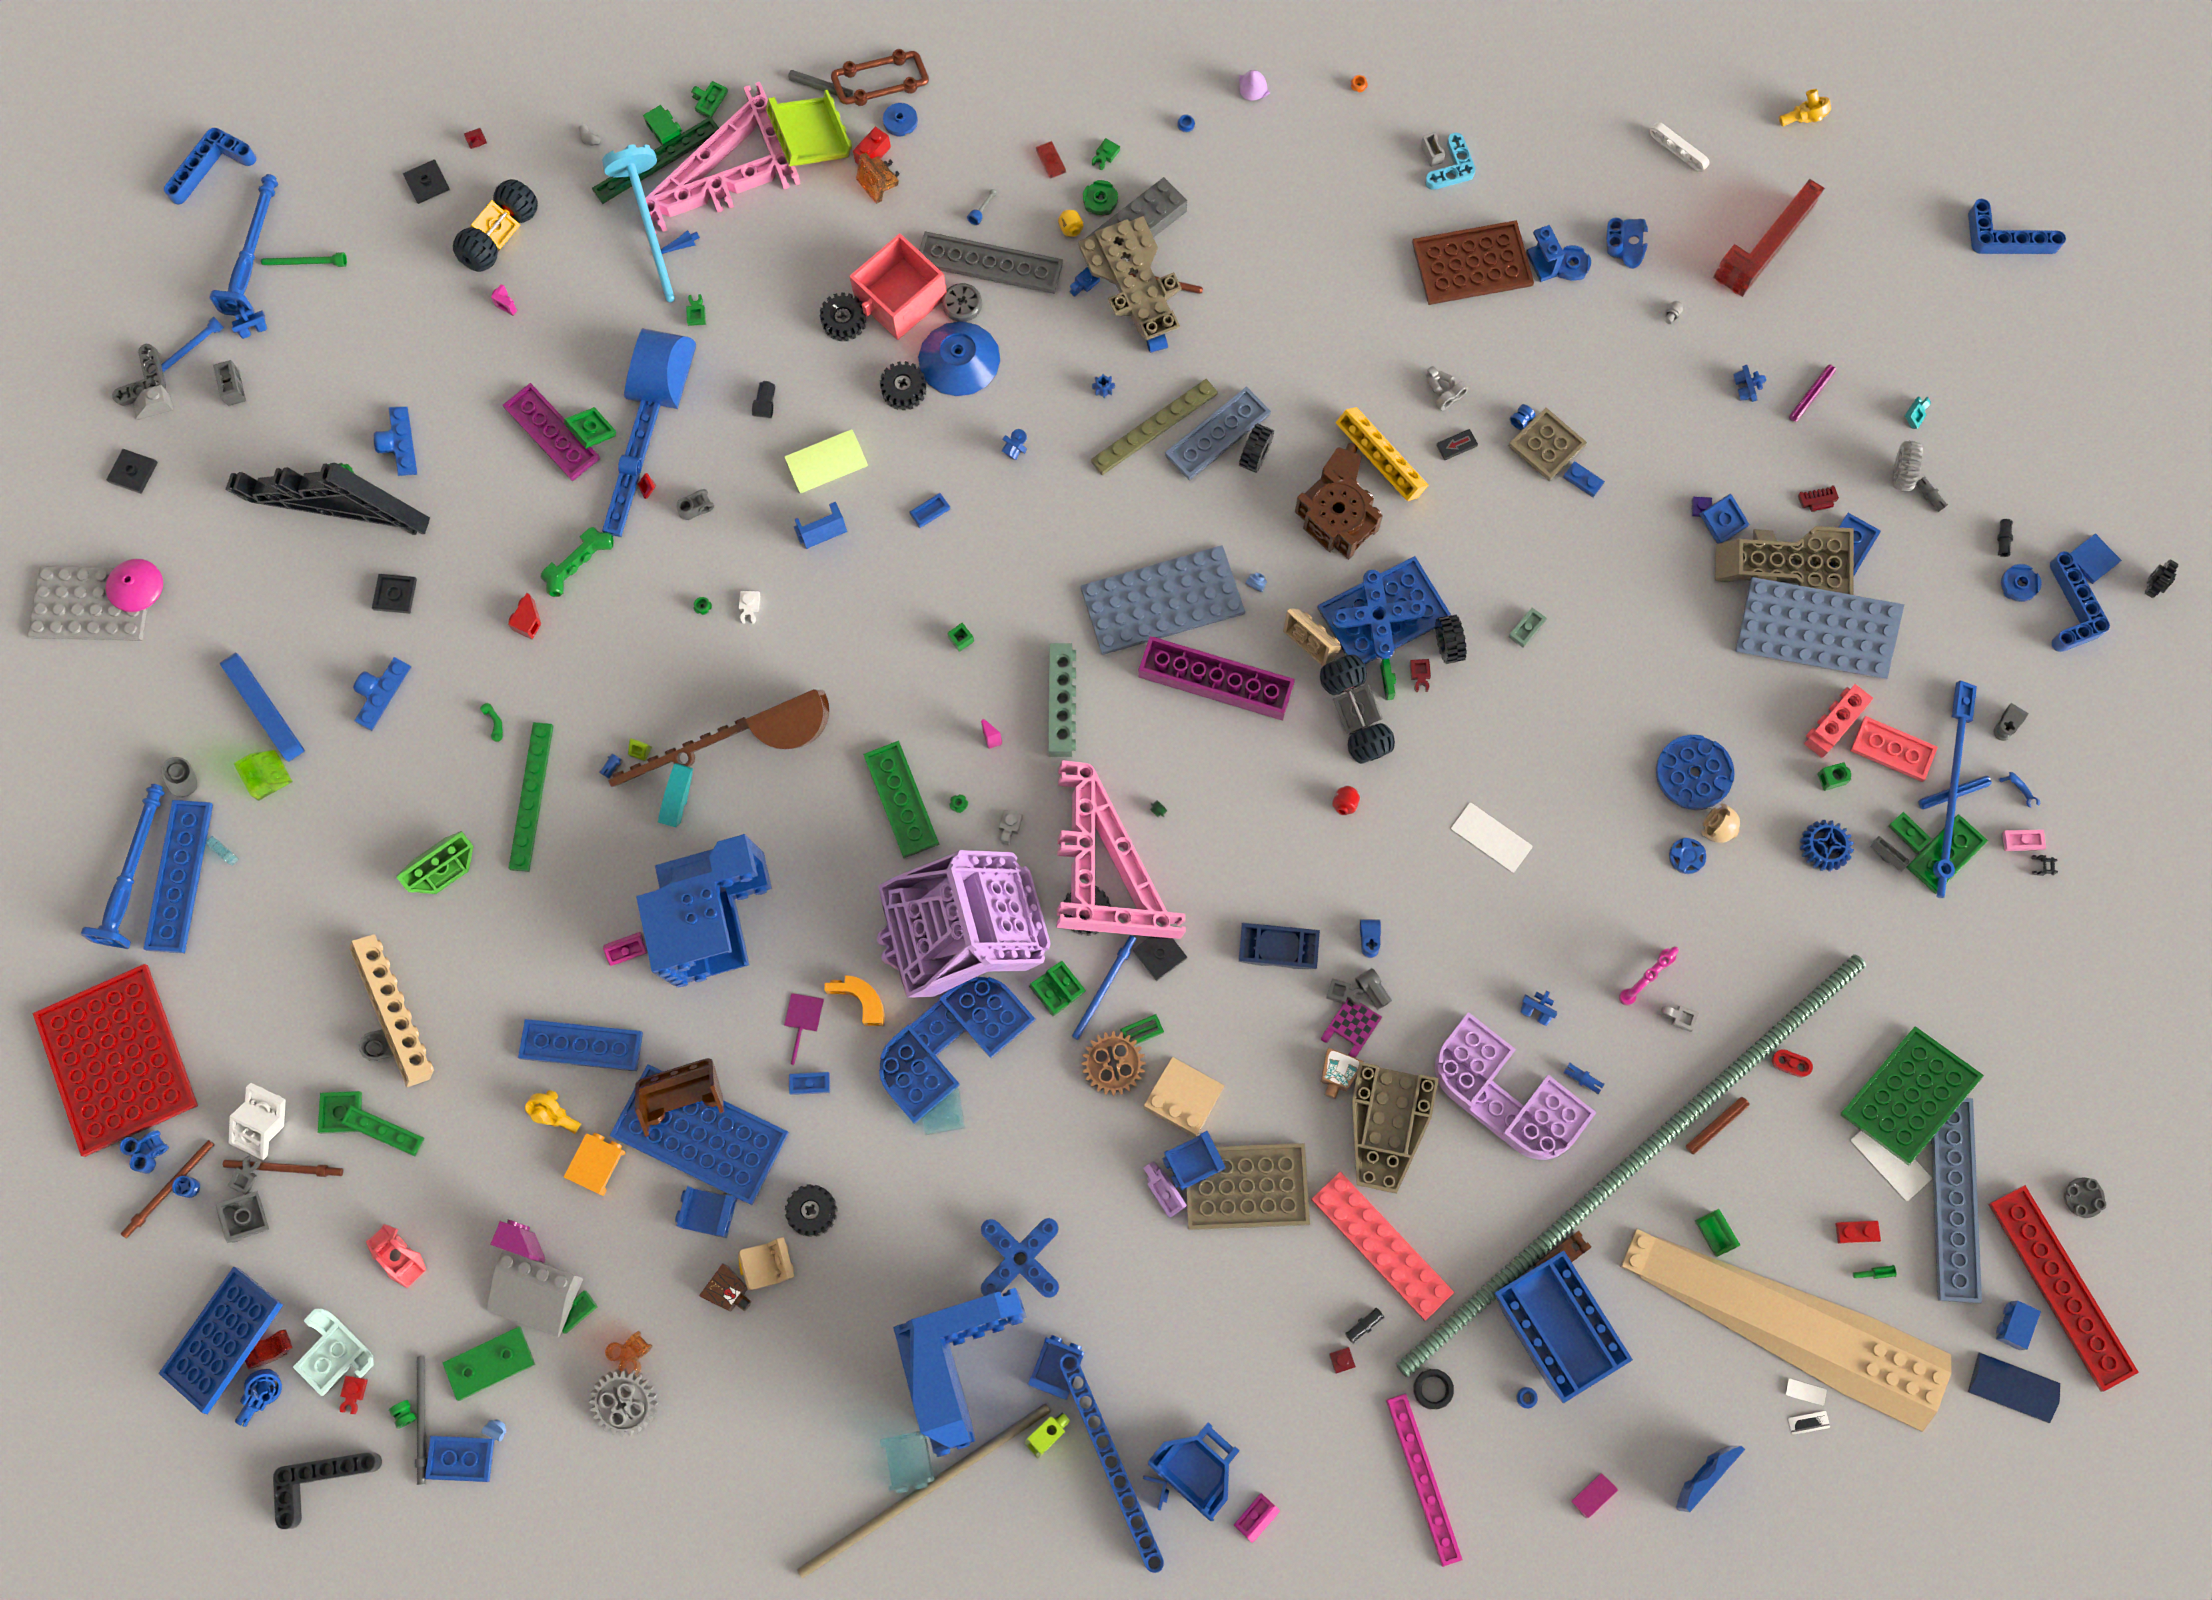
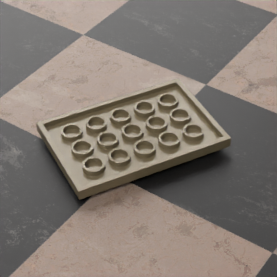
M1305 1143L1216 1147L1225 1165V1169L1186 1188L1188 1230L1310 1225Z

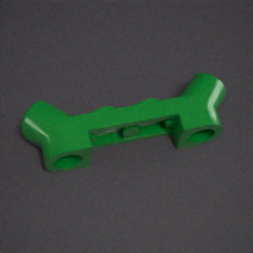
M594 527L587 529L580 536L583 543L558 566L551 562L542 571L540 577L547 583L546 592L550 596L560 597L563 595L564 580L570 575L575 574L578 567L589 561L592 554L597 550H611L613 548L614 539L609 532L600 533Z

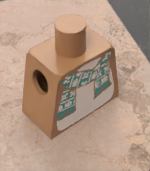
M1328 1048L1325 1054L1320 1081L1328 1085L1324 1095L1336 1099L1339 1089L1347 1092L1357 1075L1359 1062L1364 1063V1061Z

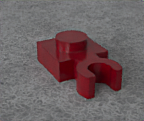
M1429 659L1410 660L1411 680H1417L1414 686L1415 692L1419 691V685H1423L1425 692H1428L1430 686L1426 679L1431 678Z

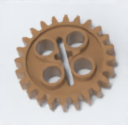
M1112 1031L1110 1037L1104 1032L1103 1039L1097 1035L1098 1042L1090 1041L1093 1045L1092 1048L1085 1047L1089 1054L1082 1055L1087 1059V1061L1081 1062L1082 1065L1087 1066L1082 1072L1089 1073L1085 1079L1086 1081L1093 1080L1090 1085L1091 1087L1098 1085L1097 1092H1100L1103 1088L1105 1095L1108 1094L1109 1090L1112 1091L1113 1096H1115L1118 1090L1123 1095V1089L1126 1088L1130 1092L1129 1086L1137 1087L1135 1080H1142L1138 1074L1145 1073V1070L1140 1068L1146 1065V1062L1140 1061L1141 1058L1145 1057V1054L1138 1053L1142 1047L1135 1048L1137 1041L1130 1042V1035L1124 1039L1123 1032L1118 1037L1115 1031ZM1109 1046L1112 1048L1115 1061H1119L1116 1064L1120 1078L1119 1081L1115 1078L1113 1067L1108 1066L1111 1063L1108 1051ZM1119 1046L1126 1048V1054L1122 1057L1115 1054V1050ZM1100 1051L1107 1053V1059L1103 1062H1099L1096 1059V1055ZM1124 1065L1131 1067V1073L1128 1076H1123L1120 1073ZM1106 1070L1112 1072V1078L1109 1081H1103L1101 1078L1102 1073Z

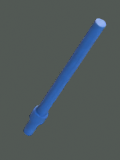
M1130 935L1123 948L1120 947L1115 962L1072 1034L1073 1038L1079 1040L1122 963L1131 954L1129 951L1136 941L1134 936Z

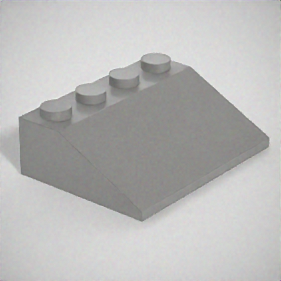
M503 1249L494 1270L487 1311L560 1337L583 1278Z

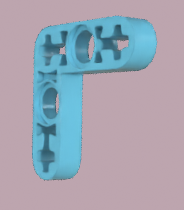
M1460 133L1450 134L1447 142L1455 165L1429 172L1425 181L1429 189L1436 190L1469 181L1474 177L1476 168L1464 137ZM1462 153L1466 158L1463 160L1458 159L1457 154ZM1453 173L1455 178L1449 179L1446 177V174Z

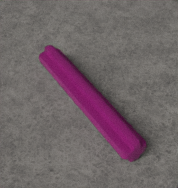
M1828 365L1789 415L1791 420L1797 422L1833 376L1836 371L1835 367Z

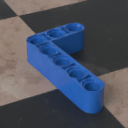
M211 128L166 183L164 192L174 204H182L222 154L245 166L253 165L256 162V155L247 143L219 128Z
M1986 199L1976 200L1968 212L1971 247L1974 252L1979 254H2055L2066 241V235L2057 230H1993L1991 205Z
M2066 551L2060 552L2050 562V569L2080 622L2076 626L2061 631L2053 638L2052 647L2054 650L2064 652L2098 639L2109 630L2110 623L2072 554Z

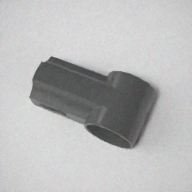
M1373 968L1355 978L1359 988L1364 991L1363 993L1367 994L1377 1010L1392 1001L1381 985L1380 977Z

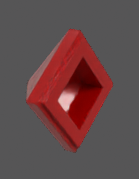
M645 473L637 484L645 499L649 497L656 487L648 473Z

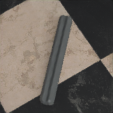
M790 70L788 74L791 81L824 92L828 90L830 94L838 96L831 82L795 70ZM841 86L845 97L854 95L852 89Z

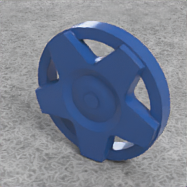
M1682 838L1672 845L1669 859L1677 871L1684 874H1693L1704 866L1706 850L1697 840ZM1679 843H1681V848H1675ZM1674 857L1679 859L1678 865L1675 862ZM1688 866H1691V867L1694 868V870H1686V869L1688 868Z

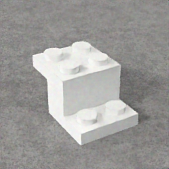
M250 1083L246 1087L245 1102L230 1115L229 1144L264 1160L268 1156L269 1141L284 1127L285 1099Z

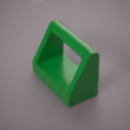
M1720 1209L1711 1211L1695 1220L1715 1257L1741 1246Z

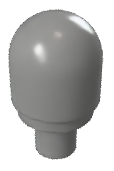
M1673 301L1668 306L1665 319L1667 324H1671L1673 320L1679 318L1683 311L1681 302Z

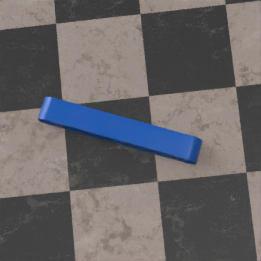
M235 652L220 662L221 667L282 756L290 762L305 752L303 746L239 654Z

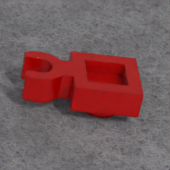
M345 1376L340 1397H345L346 1399L340 1405V1412L345 1413L346 1407L350 1405V1414L357 1413L358 1405L356 1401L363 1400L368 1379Z

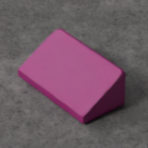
M982 719V730L988 748L1002 745L1001 733L985 719Z
M641 932L603 945V950L610 966L647 953Z
M1601 1473L1571 1502L1585 1518H1589L1618 1489Z
M1261 1493L1235 1522L1234 1526L1253 1543L1280 1510Z

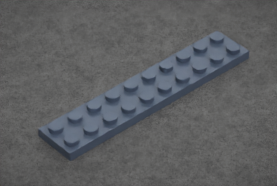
M1966 1098L1932 1138L1938 1301L1982 1303L1973 1098Z

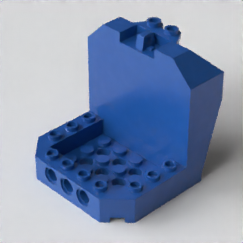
M1016 1288L1007 1290V1292L1003 1293V1297L1001 1292L992 1293L911 1319L904 1324L893 1327L919 1429L923 1435L929 1437L933 1454H936V1457L950 1454V1449L966 1448L970 1446V1443L976 1441L950 1343L956 1346L965 1343V1338L973 1336V1340L985 1336L984 1332L992 1330L993 1333L1005 1330V1325L1011 1324L1014 1326L1023 1323V1319L1027 1316L1020 1293Z

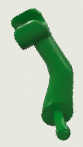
M485 703L480 707V710L484 715L489 714L492 718L494 726L491 738L493 741L498 742L503 737L502 720L494 711L492 705Z

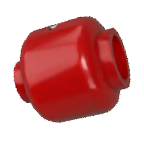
M1351 786L1341 787L1336 791L1332 805L1340 815L1353 814L1359 804L1360 795Z

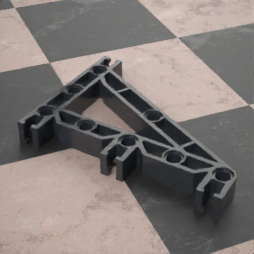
M335 462L330 463V465L324 463L320 472L304 473L303 476L288 467L283 468V470L276 468L274 476L260 477L258 480L243 472L231 473L225 489L243 500L255 504L399 527L412 535H417V532L425 534L430 520L429 516Z

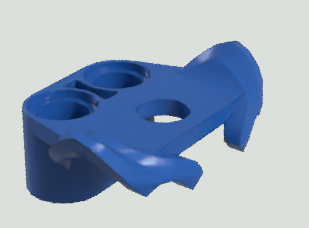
M1612 218L1607 225L1608 254L1612 257L1623 259L1625 265L1632 269L1641 264L1648 244H1643V232H1648L1645 219H1626L1623 222L1620 218ZM1631 237H1637L1639 239V242L1636 244H1631L1629 242V239Z

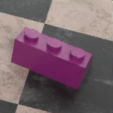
M509 1219L507 1223L499 1222L490 1245L535 1261L545 1262L535 1233L529 1231V1226Z

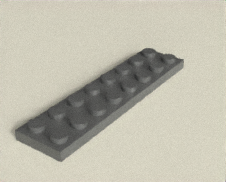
M927 231L924 232L919 249L940 271L1055 294L1063 265V259Z

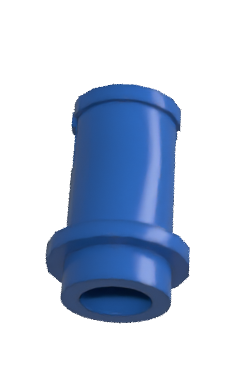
M614 754L608 756L609 759L601 771H599L600 774L610 779L617 766L621 765L622 759Z

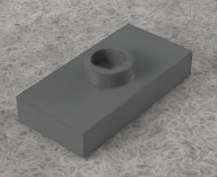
M1880 836L1870 846L1880 854L1885 862L1891 863L1901 872L1909 863L1908 858Z

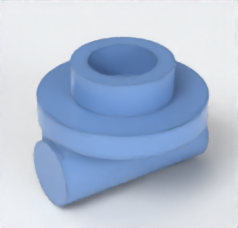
M1255 572V574H1250L1245 584L1263 592L1267 581L1263 574Z
M498 1419L489 1420L482 1429V1434L501 1441L506 1433L505 1424Z

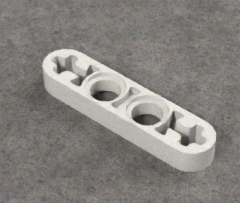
M1657 122L1650 129V134L1656 141L1696 171L1703 172L1709 165V160L1704 154L1664 124Z

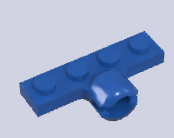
M389 407L391 430L376 431L374 433L375 451L377 453H393L395 455L398 476L417 475L408 407Z
M394 657L380 678L366 671L362 672L356 679L353 688L355 692L366 697L367 701L354 721L372 731L410 671L411 666Z

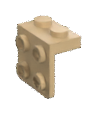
M784 1237L775 1239L767 1244L742 1249L738 1252L746 1286L749 1290L782 1283L795 1277Z

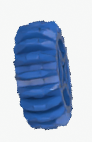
M1822 820L1820 823L1818 821L1814 822L1813 826L1809 825L1807 831L1802 833L1803 837L1799 841L1803 844L1800 846V850L1805 851L1802 857L1807 856L1809 858L1806 863L1812 861L1814 863L1813 868L1819 866L1820 871H1824L1826 868L1828 872H1831L1833 868L1838 870L1841 866H1845L1852 857L1850 854L1854 851L1851 848L1854 842L1848 840L1851 838V834H1845L1847 828L1841 830V823H1837L1834 826L1833 820H1830L1828 824L1826 820ZM1825 832L1822 838L1814 839L1816 833ZM1831 853H1840L1838 858L1828 859Z

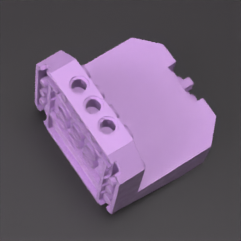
M959 850L956 853L895 876L878 885L887 923L877 935V942L882 946H886V950L883 951L881 958L885 964H889L899 971L907 998L935 997L985 972L1027 971L1044 962V952L1049 949L1051 943L1032 875L1026 866L1021 867L1016 862L1017 857L1013 852Z

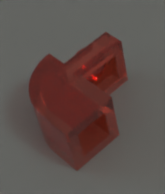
M286 1329L276 1332L267 1339L258 1341L245 1360L248 1370L269 1364L287 1355V1352L293 1347Z

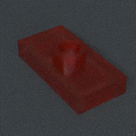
M1052 141L1036 147V152L1050 179L1066 173V168Z

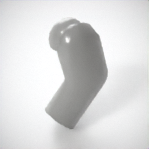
M586 125L579 126L583 143L592 146L600 143V137L589 133Z

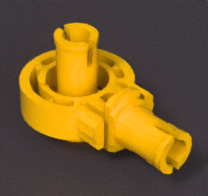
M1817 89L1808 90L1806 92L1807 101L1800 104V106H1795L1794 111L1779 116L1781 126L1784 127L1795 121L1809 123L1822 120L1831 110L1829 98L1818 97Z
M548 1090L546 1094L535 1093L530 1097L525 1105V1111L534 1122L552 1125L555 1128L560 1125L573 1134L577 1132L582 1123L566 1115V1110L561 1108L556 1101L558 1099L556 1092Z

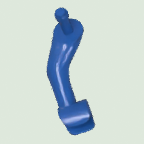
M2009 772V776L1999 779L2000 782L2011 780L2026 797L2028 807L2031 808L2030 802L2033 799L2036 800L2038 806L2040 805V800L2032 795L2026 784L2015 773Z

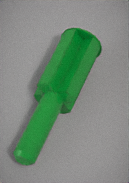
M1892 1265L1874 1267L1870 1271L1853 1272L1852 1275L1853 1278L1873 1277V1279L1896 1277L1897 1272L1895 1266Z

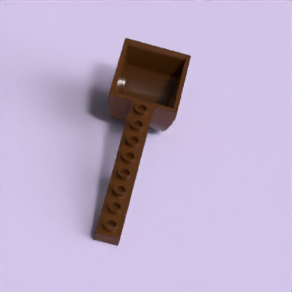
M813 689L749 718H740L734 721L736 725L728 727V725L722 726L713 735L709 732L700 736L701 740L697 742L690 740L683 743V748L676 750V748L665 751V756L660 758L658 755L647 759L648 763L641 765V763L635 764L626 773L622 770L612 774L613 778L608 780L610 786L616 787L671 762L690 767L695 762L694 752L749 728L761 742L770 747L794 749L806 746L816 740L827 725L829 718L827 695L824 690ZM682 753H686L688 756V761L685 764L680 761Z

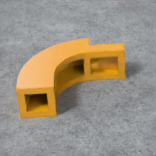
M845 975V983H842L841 980H830V983H825V992L827 994L852 995L861 1001L863 1006L862 1023L864 1026H884L883 1004L876 991L867 982L854 976Z

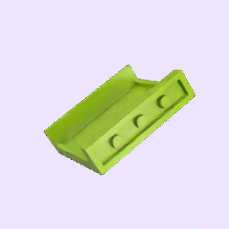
M825 90L824 96L821 98L777 104L775 97L768 98L766 111L789 167L849 157L852 142L846 135V128L840 121L839 111H836L834 99L830 97L828 90Z

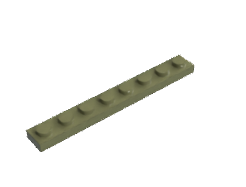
M1206 378L1091 459V463L1101 475L1105 474L1215 397L1218 391Z

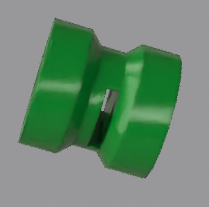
M408 1400L402 1401L389 1409L390 1415L395 1418L397 1429L405 1427L417 1419L410 1410L411 1405Z

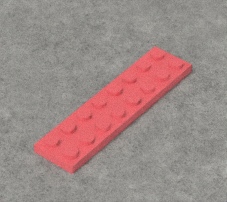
M1341 1171L1311 1199L1424 1321L1455 1293Z

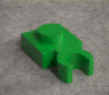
M1105 138L1096 150L1097 156L1093 157L1092 166L1100 162L1099 170H1103L1105 162L1111 163L1119 153L1120 146Z
M698 294L699 298L697 301H693L692 295L688 296L691 305L686 306L688 326L706 325V309L702 305L703 299L701 294Z

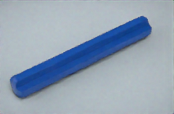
M1984 776L1958 785L1957 798L1990 786L1992 784L1990 777ZM1949 789L1920 799L1918 801L1920 808L1924 810L1948 801Z

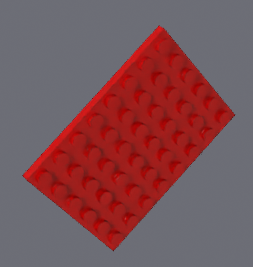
M148 965L138 966L32 1013L82 1157H86L198 1106Z

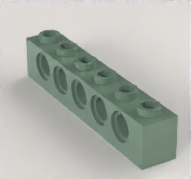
M1050 643L1049 757H1072V751H1076V739H1072V733H1076V721H1072V715H1076V703H1072V697H1076V685H1072V679H1076V667H1073V661H1076V650H1073L1072 643ZM1060 662L1068 663L1065 667L1058 665ZM1061 679H1065L1068 681L1065 685H1060L1058 683V681ZM1061 697H1065L1068 699L1065 703H1060L1058 701V699ZM1060 715L1068 717L1065 721L1058 720ZM1060 733L1067 734L1065 739H1060L1057 736Z

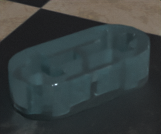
M214 836L207 840L206 844L231 866L239 860L234 853Z

